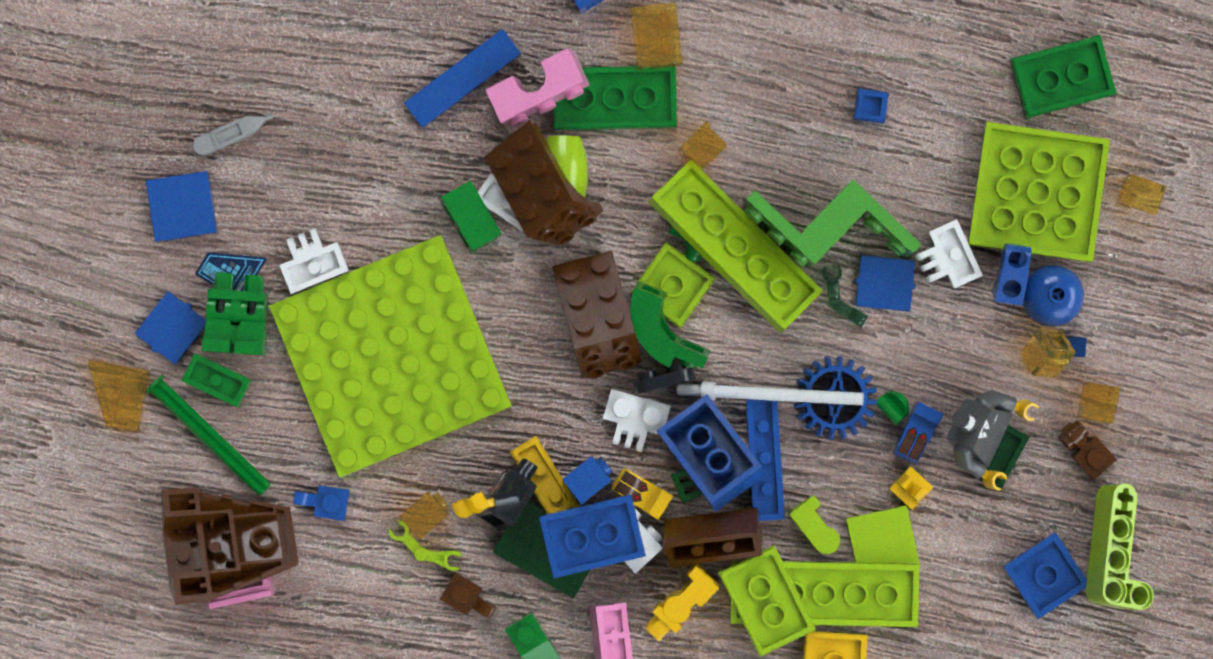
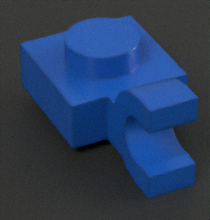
M319 485L317 494L295 491L293 504L315 507L314 516L345 521L350 490Z

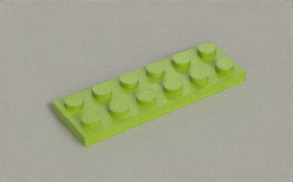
M692 160L648 201L780 334L822 293L823 290Z
M731 560V565L741 560ZM783 561L814 625L918 627L920 571L918 563ZM730 598V623L743 624Z

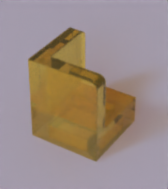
M708 121L680 147V151L702 171L727 146L726 142L710 128L711 124Z
M1130 174L1123 181L1115 206L1125 210L1134 208L1150 215H1156L1167 186Z
M1039 328L1020 352L1032 376L1049 378L1057 377L1076 354L1062 330Z
M1085 382L1077 418L1113 424L1120 387Z

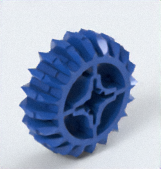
M829 356L824 357L825 367L823 368L817 360L813 361L812 364L816 372L812 373L810 369L805 368L803 373L808 377V380L805 381L800 378L796 380L798 385L804 386L803 390H811L814 382L821 375L833 372L830 387L825 391H834L836 388L840 392H846L843 388L842 374H845L856 383L859 393H864L863 405H859L856 413L849 420L837 424V418L840 409L846 404H836V407L824 403L827 407V422L821 420L814 413L809 402H796L793 404L794 408L804 407L805 412L797 416L799 420H803L806 417L810 418V421L805 425L807 430H810L816 424L818 428L815 435L820 437L824 429H827V438L833 440L835 430H838L840 439H846V428L849 429L852 435L858 434L854 424L858 423L861 427L865 428L868 424L861 418L863 414L868 417L874 416V412L866 409L867 404L877 405L875 399H868V394L877 392L876 387L867 389L865 385L873 380L872 376L869 375L863 379L860 377L865 370L864 366H860L856 371H853L852 368L855 363L853 359H849L846 367L842 366V356H837L835 365H832Z

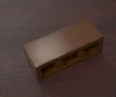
M757 507L665 519L664 547L669 567L762 556L763 531Z

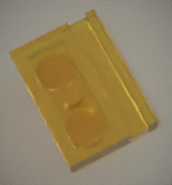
M676 3L647 5L640 8L631 7L637 70H642V68L654 69L682 66Z

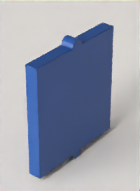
M861 255L859 277L855 279V283L858 284L856 306L910 312L912 290L916 287L913 283L915 261Z
M167 291L135 334L149 344L153 352H159L176 365L205 328L206 319L195 312L190 303L185 304L171 292Z

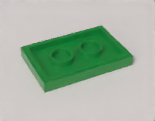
M1101 35L1009 60L1025 119L1117 94Z

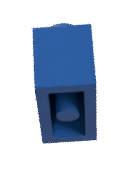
M592 455L562 480L579 502L583 504L612 481L608 475L613 471L602 457L596 460Z

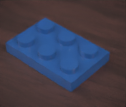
M631 494L539 516L553 578L646 556Z

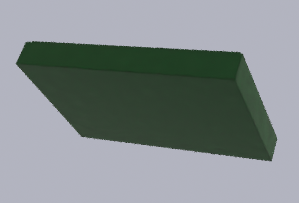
M528 501L514 526L504 531L493 553L574 599L590 570L553 578L539 516L546 515V512L541 507Z

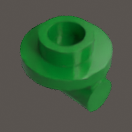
M889 390L876 400V406L895 425L899 424L909 414L908 400L899 392Z

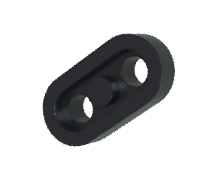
M683 364L670 366V368L667 367L669 372L667 374L657 376L655 370L637 375L639 381L633 382L635 393L637 395L696 379L694 369L687 368Z

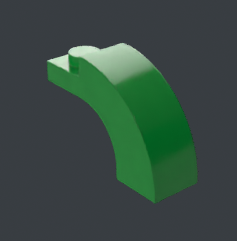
M639 281L632 294L630 312L635 334L643 348L655 360L669 368L675 357L680 359L681 364L689 368H704L711 350L676 335L668 327L663 314L667 292Z

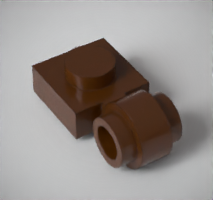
M1078 420L1074 423L1069 422L1060 430L1062 434L1058 436L1059 440L1069 450H1072L1074 447L1079 449L1071 458L1091 480H1095L1117 460L1096 436H1093L1086 442V436L1089 432Z

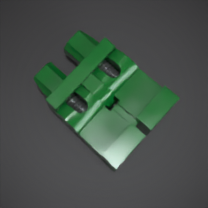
M216 272L213 289H208L205 332L201 351L266 356L269 294L264 293L263 276L245 275L244 291L233 290L234 274Z

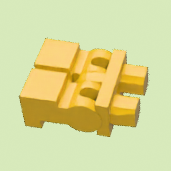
M693 564L687 570L688 576L691 579L679 591L670 592L663 602L659 600L653 606V613L655 615L646 623L645 629L658 641L670 630L676 634L682 628V622L686 621L690 616L691 608L695 604L701 608L719 589V583L699 564Z

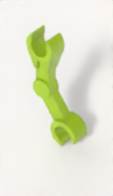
M398 520V523L405 529L403 536L395 535L392 529L388 530L390 537L396 541H402L418 561L435 562L450 571L460 569V567L451 566L448 563L450 555L463 556L459 551L427 550L409 533L410 528L405 521Z

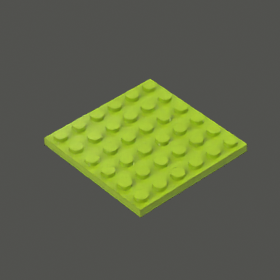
M442 235L269 305L339 478L512 407Z

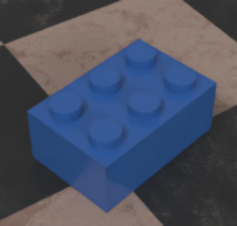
M708 394L701 397L656 430L663 443L715 512L766 476L762 465Z

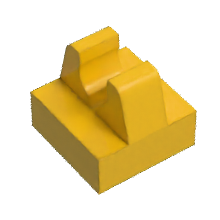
M909 466L888 489L907 505L909 509L913 510L933 489V486Z

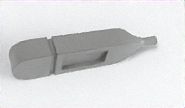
M272 113L265 116H244L212 130L210 133L197 137L193 143V148L199 155L208 156L217 152V150H222L253 136L265 121L274 117Z

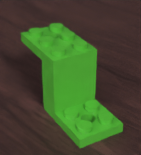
M854 179L802 233H799L755 190L743 204L746 207L744 213L757 225L762 222L769 229L766 234L778 246L784 243L792 251L789 256L802 268L805 265L809 268L813 267L861 216L866 219L863 222L865 227L874 235L880 233L888 240L885 245L898 257L900 255L908 257L922 245Z

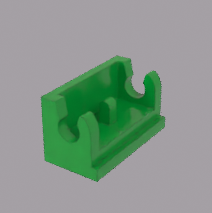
M471 180L441 197L440 202L470 254L498 239L497 237L502 235Z

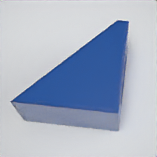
M1064 337L1062 356L1085 357L1087 338Z

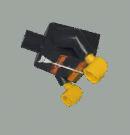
M522 458L515 470L511 468L502 472L486 497L481 491L468 499L466 497L452 503L455 514L460 518H466L474 513L499 531L513 527L537 488V485L530 480L538 467L531 461Z

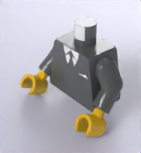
M993 390L977 396L975 400L966 398L960 409L953 415V424L947 435L948 441L953 445L955 463L978 479L982 477L986 488L1002 490L995 485V479L998 477L1007 480L1006 474L986 469L989 467L1013 416L1011 412L1014 410L1018 416L1025 420L1034 421L1035 419L1026 413L1029 407L1033 406L1039 409V406L1027 399L1017 402L1015 397Z

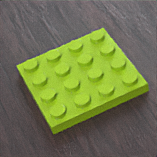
M986 122L968 244L970 246L1003 250L1005 243L1031 247L1032 255L1092 263L1110 139Z

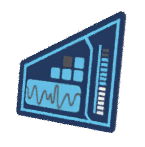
M209 252L195 274L213 285L216 272L234 274L233 290L244 291L245 275H258L267 259L265 257Z

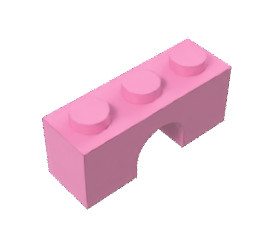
M566 48L541 61L546 78L544 85L536 92H526L520 79L514 76L485 89L500 123L506 126L511 125L512 128L518 127L529 121L528 116L538 111L540 114L546 113L556 107V102L564 98L571 100L584 93L583 88L590 84L575 52Z

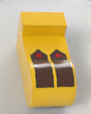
M625 467L622 468L611 486L612 490L622 496L631 494L634 505L658 520L673 498V495Z

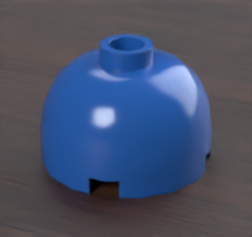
M1048 265L1036 269L1028 276L1022 307L1024 306L1025 312L1032 321L1042 326L1057 327L1069 323L1078 315L1084 303V289L1080 279L1072 271L1062 266Z

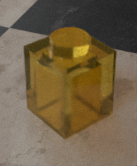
M428 491L402 513L400 518L417 538L421 540L450 515L446 510L450 505L439 492L433 495L431 491Z

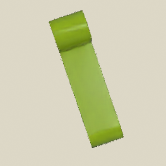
M1127 483L1104 485L1097 492L1086 595L1088 600L1095 605L1122 610H1145L1150 607L1154 599L1152 588L1145 582L1129 579L1137 493Z

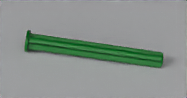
M164 375L158 377L145 393L147 395L152 393L257 495L263 494L269 488L270 482L164 381Z

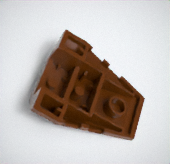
M193 487L161 490L162 533L170 593L176 605L209 602L298 566L299 561L290 507L252 499L251 502L232 499V495L222 494V496L202 492L203 489Z

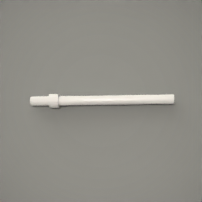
M703 381L702 384L678 383L677 386L678 396L703 397L708 394L713 401L716 398L846 405H863L864 393L724 386L717 385L716 382Z

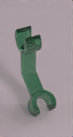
M838 265V276L832 279L826 275V267L824 266L822 277L827 282L829 307L861 328L868 316L841 301L839 280L842 276V268Z

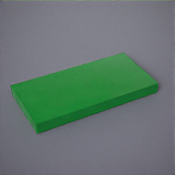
M676 66L582 67L590 85L583 88L584 93L571 100L564 98L556 102V107L553 109V131L677 128Z

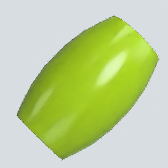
M565 135L546 137V142L566 178L585 197L588 186V162L581 137Z

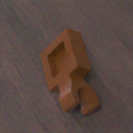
M455 572L440 600L465 615H468L471 608L489 619L497 609L495 605L479 597L483 587L458 572Z

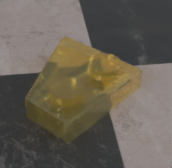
M89 360V369L106 426L139 432L150 370Z

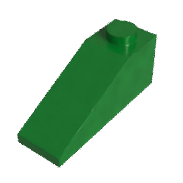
M533 611L505 628L506 633L522 659H562Z

